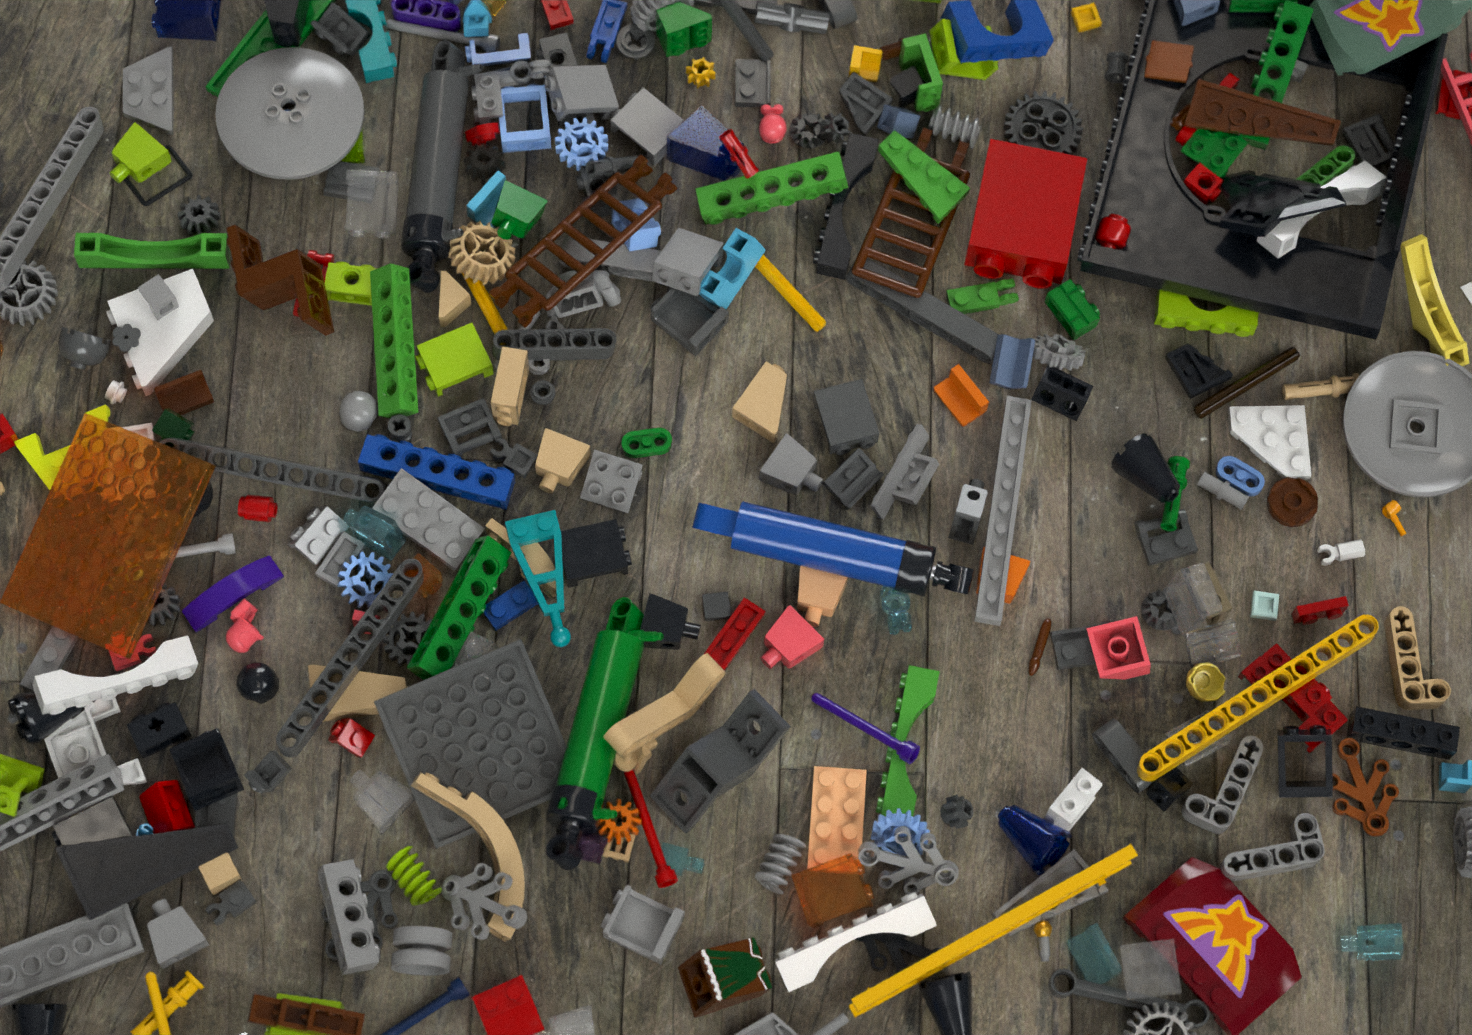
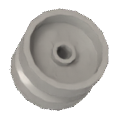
M404 926L394 929L393 946L399 950L392 953L391 970L403 974L421 976L445 975L450 972L451 957L444 952L452 947V932L427 926Z

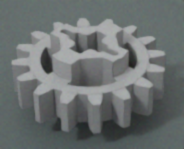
M1044 334V337L1038 335L1037 338H1034L1033 358L1040 359L1041 364H1047L1049 367H1055L1059 370L1066 368L1069 371L1072 368L1079 369V366L1083 365L1086 351L1081 350V345H1075V341H1069L1066 337L1059 334H1054L1053 337Z

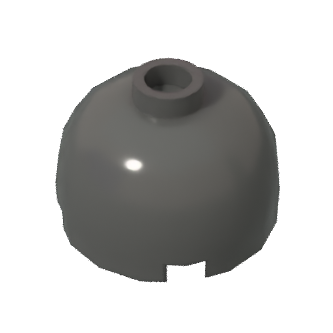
M61 328L58 346L62 356L71 361L70 366L85 370L86 365L95 366L106 358L112 340L105 339L104 343H102L103 338L73 329L68 334V328Z

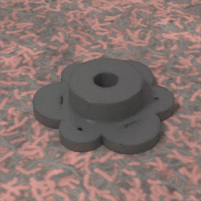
M125 324L123 328L116 327L113 330L115 338H113L112 343L114 346H119L122 352H128L131 347L139 345L138 339L141 336V332L138 328H132L130 324Z

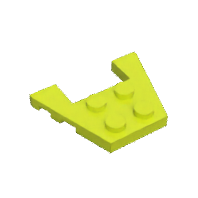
M106 404L85 413L91 437L52 453L44 454L40 438L36 433L14 441L16 447L60 503L108 484L109 452L107 451V439L110 435V429L108 428L110 408Z

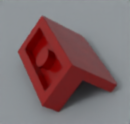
M178 780L156 782L140 794L139 798L148 823L153 828V834L195 828Z

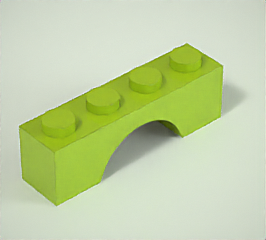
M1159 289L1156 296L1154 324L1161 325L1164 328L1183 327L1189 331L1209 330L1214 334L1226 332L1235 333V335L1240 337H1247L1249 335L1253 336L1258 326V312L1229 305L1217 311H1206L1196 307L1185 295Z

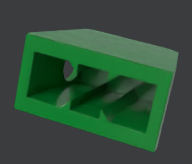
M505 180L491 222L493 226H499L497 230L498 236L505 240L510 239L512 235L524 238L542 217L548 200Z

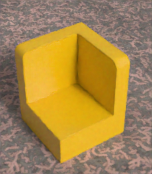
M854 45L849 77L855 72L865 80L876 83L878 81L883 51Z

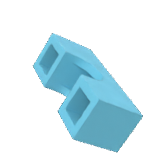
M735 228L722 248L727 254L723 268L717 273L709 270L701 282L699 294L717 308L721 306L724 309L728 308L766 251L754 237L738 228Z

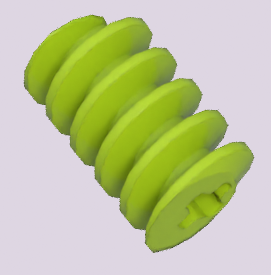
M408 846L398 851L389 860L386 869L393 871L392 877L394 880H399V888H405L404 895L411 897L410 904L413 906L422 905L440 894L442 888L433 890L432 887L436 883V879L426 880L431 872L429 870L420 871L425 863L419 862L415 864L414 861L419 855L418 853L409 855L408 853L413 846Z

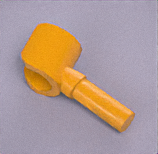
M1391 500L1383 507L1382 514L1387 519H1391L1400 536H1403L1407 533L1396 515L1401 511V507L1398 502Z

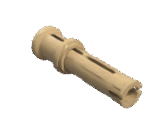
M1353 373L1352 376L1346 377L1333 375L1328 380L1283 384V399L1289 400L1321 395H1331V397L1336 398L1341 394L1349 393L1359 374Z

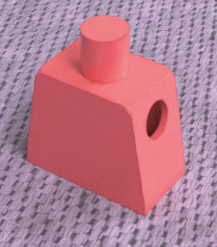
M789 605L765 635L764 644L769 650L760 659L769 669L779 661L787 668H792L823 647L824 638Z

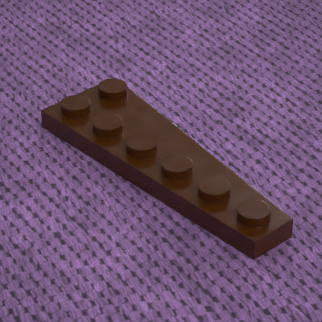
M1198 79L1184 127L1333 146L1341 120Z

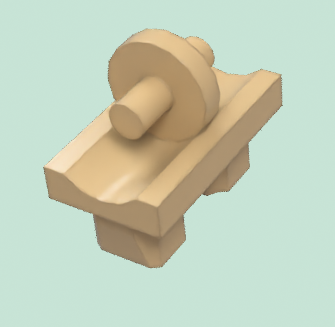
M653 739L624 757L616 753L614 759L616 767L622 771L634 769L635 774H639L646 761L651 758V750L655 749L658 743Z

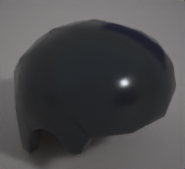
M253 662L243 666L237 676L236 687L245 699L262 704L276 695L279 690V678L268 665Z

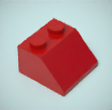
M522 975L472 997L487 1035H535L545 1030Z

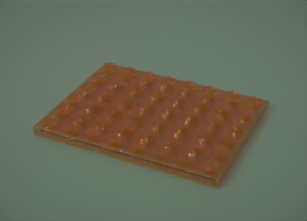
M85 413L0 603L130 659L216 466Z

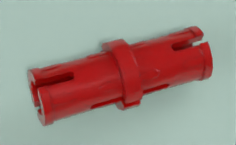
M729 129L719 136V139L731 154L729 156L732 162H736L744 177L748 179L754 176L759 169L748 155L747 147L742 146L733 129Z

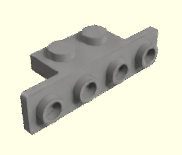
M916 424L914 430L909 434L905 446L897 455L896 462L885 476L883 485L872 500L871 508L880 519L885 518L894 500L916 506L939 466L937 459L921 454L929 440V435L921 424Z

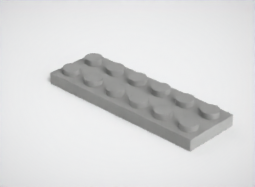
M126 903L91 921L86 915L1 948L0 1008L145 952L129 904Z

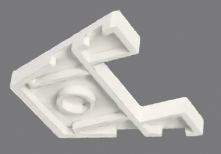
M116 697L106 701L98 699L94 703L91 702L75 718L69 719L44 739L58 778L107 755L95 722L121 712ZM138 758L117 766L122 774L123 785L147 783Z

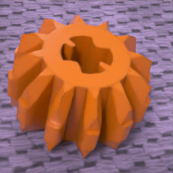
M621 799L616 800V806L614 807L610 801L606 802L607 809L616 810V818H622V826H616V818L609 820L600 819L598 826L602 827L598 830L599 835L607 834L606 842L610 843L615 837L616 844L621 845V838L623 837L628 843L632 841L629 833L633 835L639 834L638 828L635 827L641 825V819L636 818L639 810L637 808L630 810L632 806L630 801L626 802L624 807L621 804Z

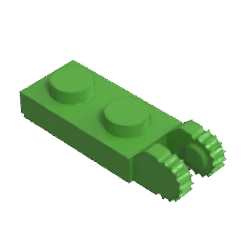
M1013 279L946 291L948 305L963 314L996 309L1019 300L1017 293L998 296V292L1009 290L1016 286Z

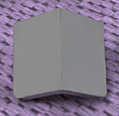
M159 274L138 287L139 292L149 304L157 320L179 307L175 295Z

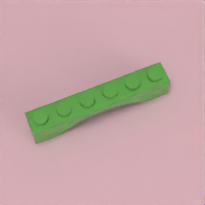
M76 233L74 257L79 268L230 269L231 250L226 241L228 238L227 233H201L193 237L172 241H137L103 233Z
M909 665L907 673L901 674L899 688L904 689L902 698L897 697L894 712L899 713L898 723L892 722L891 736L901 742L906 741L907 734L915 720L926 708L933 704L940 671ZM888 747L885 762L890 763L889 771L883 772L880 787L885 788L884 797H878L876 812L886 817L887 810L894 814L897 808H900L903 814L911 810V816L913 817L917 795L910 784L905 762L899 758L896 750Z

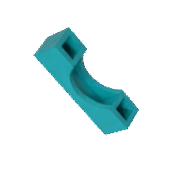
M345 0L348 14L372 31V37L368 44L359 50L366 83L395 77L393 68L397 67L394 52L389 53L388 47L392 46L389 31L384 32L383 26L386 25L385 15L383 11H378L377 5L381 4V1Z

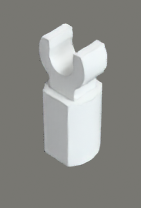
M1361 539L1335 544V547L1324 544L1317 550L1318 553L1326 552L1329 555V558L1322 559L1321 565L1323 566L1330 565L1334 560L1344 561L1365 556V548Z

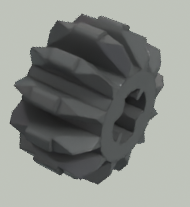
M198 194L196 200L188 197V204L181 203L178 219L180 220L181 228L183 230L187 229V233L190 236L195 232L197 235L203 232L212 233L210 228L218 229L217 221L221 220V214L218 212L219 207L217 203H212L209 196L202 200L201 195Z
M151 582L150 586L152 589L148 590L142 587L141 590L144 595L136 597L137 602L140 603L136 606V610L138 613H142L141 619L143 621L149 620L152 626L158 620L162 626H165L166 618L174 621L175 617L172 612H180V607L177 603L181 599L179 595H175L176 590L174 587L167 588L165 582H162L157 587L155 582Z

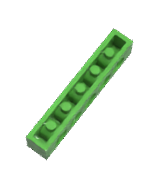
M838 151L757 172L748 179L742 176L695 189L705 225H715L723 222L725 219L742 218L748 213L756 211L766 212L775 206H789L794 204L795 201L803 199L812 200L819 197V195L839 193L849 187L840 152ZM819 175L826 176L823 180H815ZM796 181L802 182L797 187L791 186ZM770 188H778L774 193L767 192ZM747 194H754L750 199H743ZM723 200H730L727 205H719Z
M390 263L370 271L379 416L386 418L400 414L407 417L418 413L409 268Z

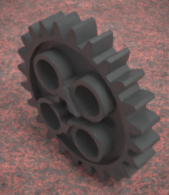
M1045 90L1042 96H1039L1034 91L1032 98L1024 94L1023 101L1017 98L1015 106H1010L1009 113H1006L1005 116L1006 122H1004L1003 129L1006 130L1004 138L1009 139L1008 142L1071 155V151L1076 152L1077 144L1081 142L1082 136L1080 135L1083 132V127H1081L1082 118H1077L1079 110L1071 111L1072 102L1064 104V96L1057 100L1055 92L1051 97H1048ZM1035 112L1038 113L1040 116L1036 117L1031 115L1030 113ZM1053 120H1060L1063 123L1057 124ZM1023 133H1030L1033 137H1026ZM1052 140L1056 144L1052 145L1047 143V141Z

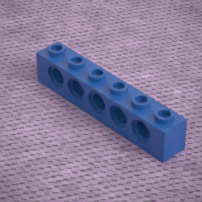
M367 434L358 460L360 471L394 479L402 468L431 490L507 510L515 485L514 473H511L507 468L497 467L495 469L488 467L485 463L478 460L469 462L462 460L460 456L455 454H448V456L439 454L435 449L429 447L417 448L407 441L394 442L380 434H375V436ZM388 453L395 455L391 460L383 459V456ZM411 460L419 461V464L415 467L407 465ZM437 466L444 468L441 473H433L431 471ZM460 473H466L469 475L464 480H458L456 478V476ZM486 479L493 481V483L487 487L482 486L480 484L483 480Z

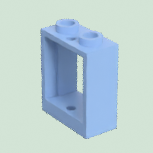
M530 84L526 87H503L501 89L503 117H499L502 152L551 149L545 85ZM540 100L543 129L517 132L506 131L504 103Z

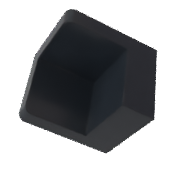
M914 66L890 79L891 86L899 95L898 105L904 108L916 101L918 86L926 84Z

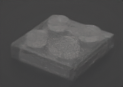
M1174 939L1120 945L1127 1000L1182 994Z

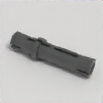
M641 154L642 156H644L645 158H647V160H648L647 165L649 166V165H650V160H649V158L646 157V156H647L646 154ZM639 155L619 158L608 156L602 160H591L586 163L585 170L590 177L598 175L609 177L616 172H627Z

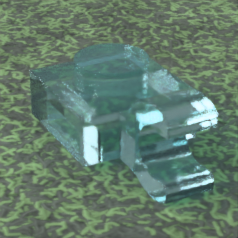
M663 842L661 849L667 866H671V869L675 870L677 876L682 877L684 869L702 874L705 865L703 859L688 857L689 849Z

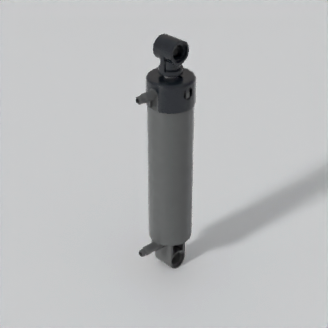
M442 40L435 46L431 71L423 77L406 219L404 220L401 241L402 251L413 259V262L407 267L409 268L410 284L425 293L434 291L440 282V274L434 270L435 263L449 256L450 241L464 234L461 228H453V218L469 91L467 76L477 74L483 70L481 64L465 66V53L447 40Z

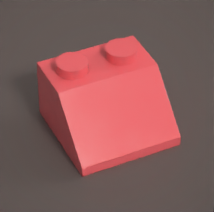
M1137 616L1086 628L1099 678L1125 680L1150 674L1151 664Z

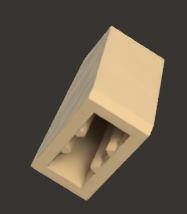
M766 361L732 408V418L772 443H775L777 440L786 388L787 374L784 369L777 364L771 365Z

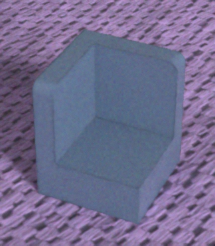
M884 104L877 128L889 134L895 130L903 137L912 139L920 115L905 108Z

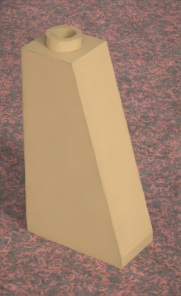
M308 665L310 688L326 666ZM359 671L323 722L379 714L374 701L409 687L407 686L406 679L404 677ZM334 674L330 677L329 681L337 683L343 676ZM319 695L315 698L314 703L322 704L327 700V697Z

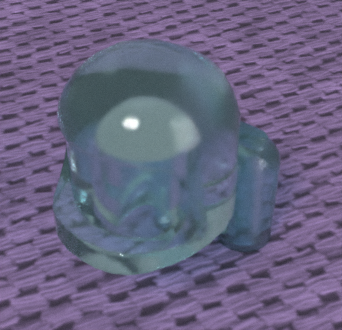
M883 586L880 591V600L883 611L889 615L887 617L889 632L893 635L898 634L901 629L904 632H910L912 630L910 613L907 612L910 608L909 593Z

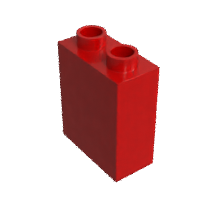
M990 139L964 265L974 267V272L985 278L996 279L1002 277L1003 273L1023 277V282L1034 288H1049L1052 286V283L1061 285L1068 263L1087 158Z

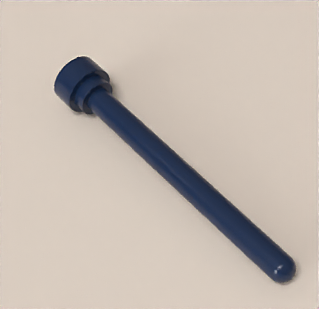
M457 977L450 982L451 985L447 987L446 992L380 1035H400L452 1000L457 1001L460 999L462 1001L470 996L461 979Z

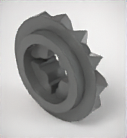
M633 23L624 26L619 31L616 44L619 53L622 52L626 58L631 57L638 60L640 57H647L653 51L655 37L651 30L642 31L638 28L637 24ZM631 37L636 41L640 40V48L635 44L631 45Z
M810 111L805 114L799 113L795 119H792L790 125L792 140L804 148H815L822 145L826 139L820 135L821 126L819 122L824 119L819 113L817 115ZM805 123L808 124L809 127L814 126V135L809 131H804Z
M1159 589L1156 592L1149 593L1142 603V617L1154 629L1169 630L1175 627L1182 618L1183 607L1179 602V597H1175L1170 591L1165 592ZM1166 602V610L1169 611V613L1164 612V614L1161 615L1160 618H1158L1159 609L1156 608V606L1160 607L1161 604Z

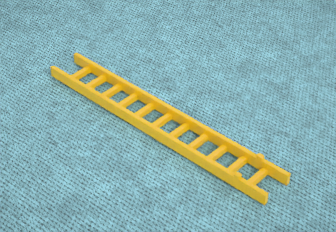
M1132 844L1124 847L874 987H868L865 992L851 999L852 1004L848 1006L854 1018L1097 883L1099 886L1107 883L1106 878L1132 864L1130 860L1136 858L1138 854Z

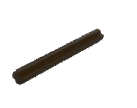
M1290 347L1197 404L1193 409L1195 414L1200 419L1206 417L1297 361L1300 357L1299 352L1295 347Z

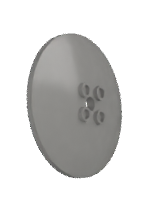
M279 48L254 56L244 62L230 75L218 96L215 113L216 125L225 149L246 169L261 176L274 179H301L328 170L350 152L357 142L363 127L364 102L359 85L353 75L334 58L319 51L306 48ZM287 103L295 105V108L291 111L282 109Z
M1422 351L1395 353L1370 365L1351 387L1343 410V431L1346 444L1361 470L1382 487L1410 497L1426 498L1451 493L1472 480V374L1453 360L1445 359L1444 356ZM1418 422L1421 424L1422 432L1414 433L1410 429V423Z

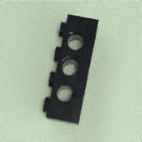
M1356 706L1349 715L1346 738H1353L1357 742L1450 760L1457 752L1460 727Z

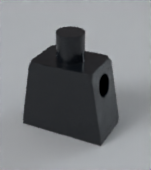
M649 593L640 630L662 632L664 638L661 641L644 642V648L678 650L681 647L683 637L698 640L701 625L687 622L688 608Z

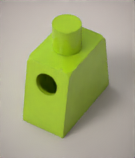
M134 122L112 150V156L117 166L109 174L118 183H121L128 175L138 183H141L170 164L172 160L169 151Z

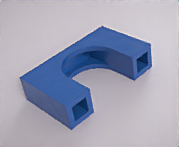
M970 0L948 2L941 19H947L951 22L956 54L960 63L1046 56L1054 39L1037 1H1010L1005 15L1014 33L1011 36H1001L987 30L980 23Z

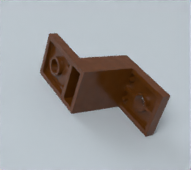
M237 225L227 227L228 238L226 241L232 254L231 267L236 275L237 282L235 283V288L239 296L262 310H267L298 298L299 308L297 311L302 322L310 325L325 336L334 333L324 278L319 263L298 249L263 262L258 239Z

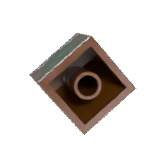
M755 937L699 950L678 967L695 1018L760 997L772 989L771 977L769 972L766 971L762 960V951L757 945Z

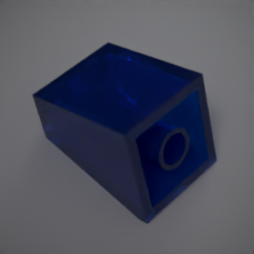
M154 0L157 10L156 13L152 14V28L156 29L158 38L216 41L221 0Z
M703 106L699 107L667 135L666 158L670 162L726 181L730 176H736L741 171L736 162H732L729 157L731 154L719 139V136L728 129Z

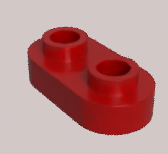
M496 122L481 124L465 131L466 142H471L472 146H480L486 144V141L496 139V135L500 133L499 124Z

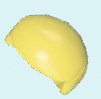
M1197 663L1188 671L1186 687L1190 695L1201 702L1217 701L1226 692L1224 690L1226 678L1219 668L1212 663Z

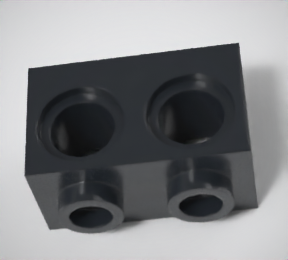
M1047 365L1031 400L1077 422L1094 386Z

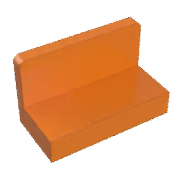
M959 364L950 370L948 378L934 386L933 390L962 427L987 412L989 401Z

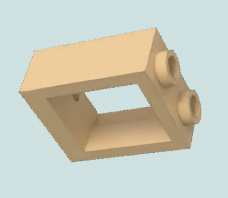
M502 347L491 398L492 416L499 425L511 426L512 424L518 425L529 374L527 350Z

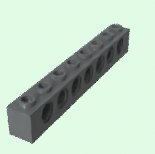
M567 32L539 39V49L536 50L537 59L550 61V70L553 67L577 66ZM556 61L562 62L560 65H554L553 63ZM593 113L568 114L563 121H557L559 127L563 126L565 130L564 123L568 122L572 125L574 124V118L579 123H582L583 119L587 118L588 124H591L595 119ZM593 137V140L596 141V145H598L597 139ZM573 164L571 166L572 169H575L576 165ZM581 166L580 171H577L578 176H575L579 191L583 190L585 194L582 201L586 200L594 192L592 189L600 187L611 176L598 175L590 177L586 173L585 166ZM615 186L608 193L620 201ZM599 200L590 208L600 217L612 215V208L602 200Z

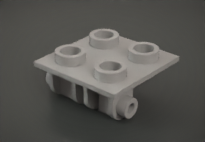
M594 449L580 498L629 513L637 483L642 476L643 464Z

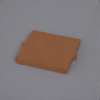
M1152 40L1149 56H1146L1147 66L1144 77L1187 83L1189 70L1193 67L1192 56L1194 46Z

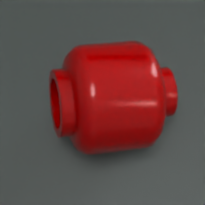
M1109 214L1108 217L1102 218L1095 234L1096 241L1101 246L1117 250L1125 248L1131 232V227L1127 223L1128 220L1117 214Z

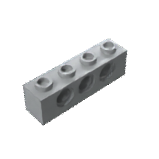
M354 859L324 864L318 870L317 876L341 975L372 970L379 963L381 954L378 944L374 943L372 935L374 933L373 921L371 918H368L366 911L368 907L367 896L364 892L362 893L360 887V869L355 867ZM338 887L347 888L349 895L341 894ZM345 912H351L355 916L356 921L348 920ZM351 938H358L362 943V947L353 945Z

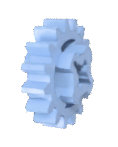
M574 118V124L572 125L565 122V130L559 128V137H555V145H557L555 150L556 154H560V162L567 160V167L570 168L574 164L577 171H580L581 166H586L588 161L598 160V158L603 159L605 152L608 151V135L604 134L603 126L596 128V121L594 120L591 124H588L587 118H584L582 123H579ZM593 137L597 139L598 145H596V141L593 140ZM565 143L571 148L570 152L566 149Z
M360 552L359 559L352 555L349 558L351 564L347 562L342 564L343 569L346 571L338 573V577L343 578V580L337 585L338 587L345 588L341 596L349 595V604L357 601L358 608H361L364 603L369 608L379 594L374 595L375 585L383 583L382 590L393 573L387 572L391 567L390 564H382L384 557L381 556L376 560L374 559V552H371L368 557H365L364 552ZM358 565V574L349 577L351 570ZM370 565L376 567L379 570V572H376L375 570L370 568ZM366 575L367 579H371L368 586H366V582H361V578ZM353 588H355V589H357L358 591H360V592L362 593V596L359 595V594H357V593L353 590Z
M897 808L894 814L887 810L886 817L881 814L878 815V820L873 822L871 840H874V843L881 847V850L907 856L902 846L895 841L894 836L896 828L905 826L909 828L911 841L919 854L922 855L923 850L920 846V837L925 833H930V830L926 829L927 822H920L921 816L919 814L912 817L911 810L903 814L901 809ZM902 833V834H899L898 836L901 837V838H904V837H906L907 835L904 834V833Z

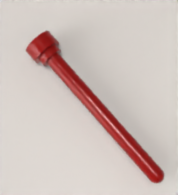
M634 769L624 771L635 807L639 810L638 815L657 867L655 871L658 888L669 887L678 882L674 869H671V866H667Z

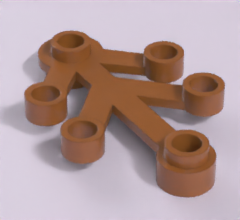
M1345 738L1339 743L1337 753L1341 759L1346 760L1355 787L1342 781L1338 775L1333 774V779L1336 781L1333 791L1338 790L1361 802L1364 811L1351 806L1346 799L1338 798L1332 805L1333 812L1340 816L1346 814L1361 822L1364 831L1370 836H1382L1389 827L1386 813L1392 801L1398 796L1399 789L1394 784L1385 785L1381 791L1383 798L1376 809L1372 798L1383 776L1390 769L1389 763L1383 759L1377 760L1372 766L1373 773L1366 784L1356 757L1360 752V745L1353 738ZM1344 747L1351 749L1350 755L1344 753ZM1377 764L1383 765L1385 771H1378ZM1386 789H1392L1394 796H1388ZM1337 803L1344 804L1345 810H1339ZM1371 820L1377 821L1379 828L1372 827Z

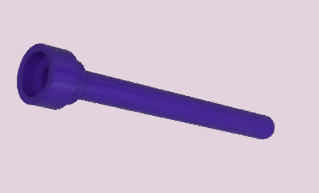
M814 693L811 699L815 704L896 750L897 755H899L902 761L912 764L920 752L919 745L912 741L907 742L904 740L901 742L821 694Z

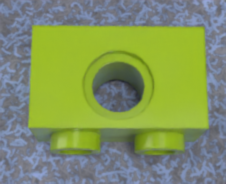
M342 261L336 263L329 262L325 279L328 300L372 306L370 271L378 268L366 264L354 266ZM349 280H358L356 284H347Z

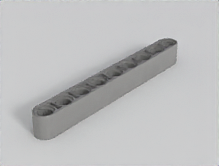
M84 107L78 112L0 237V292L5 290L11 283L102 136L104 126L99 111L96 108Z

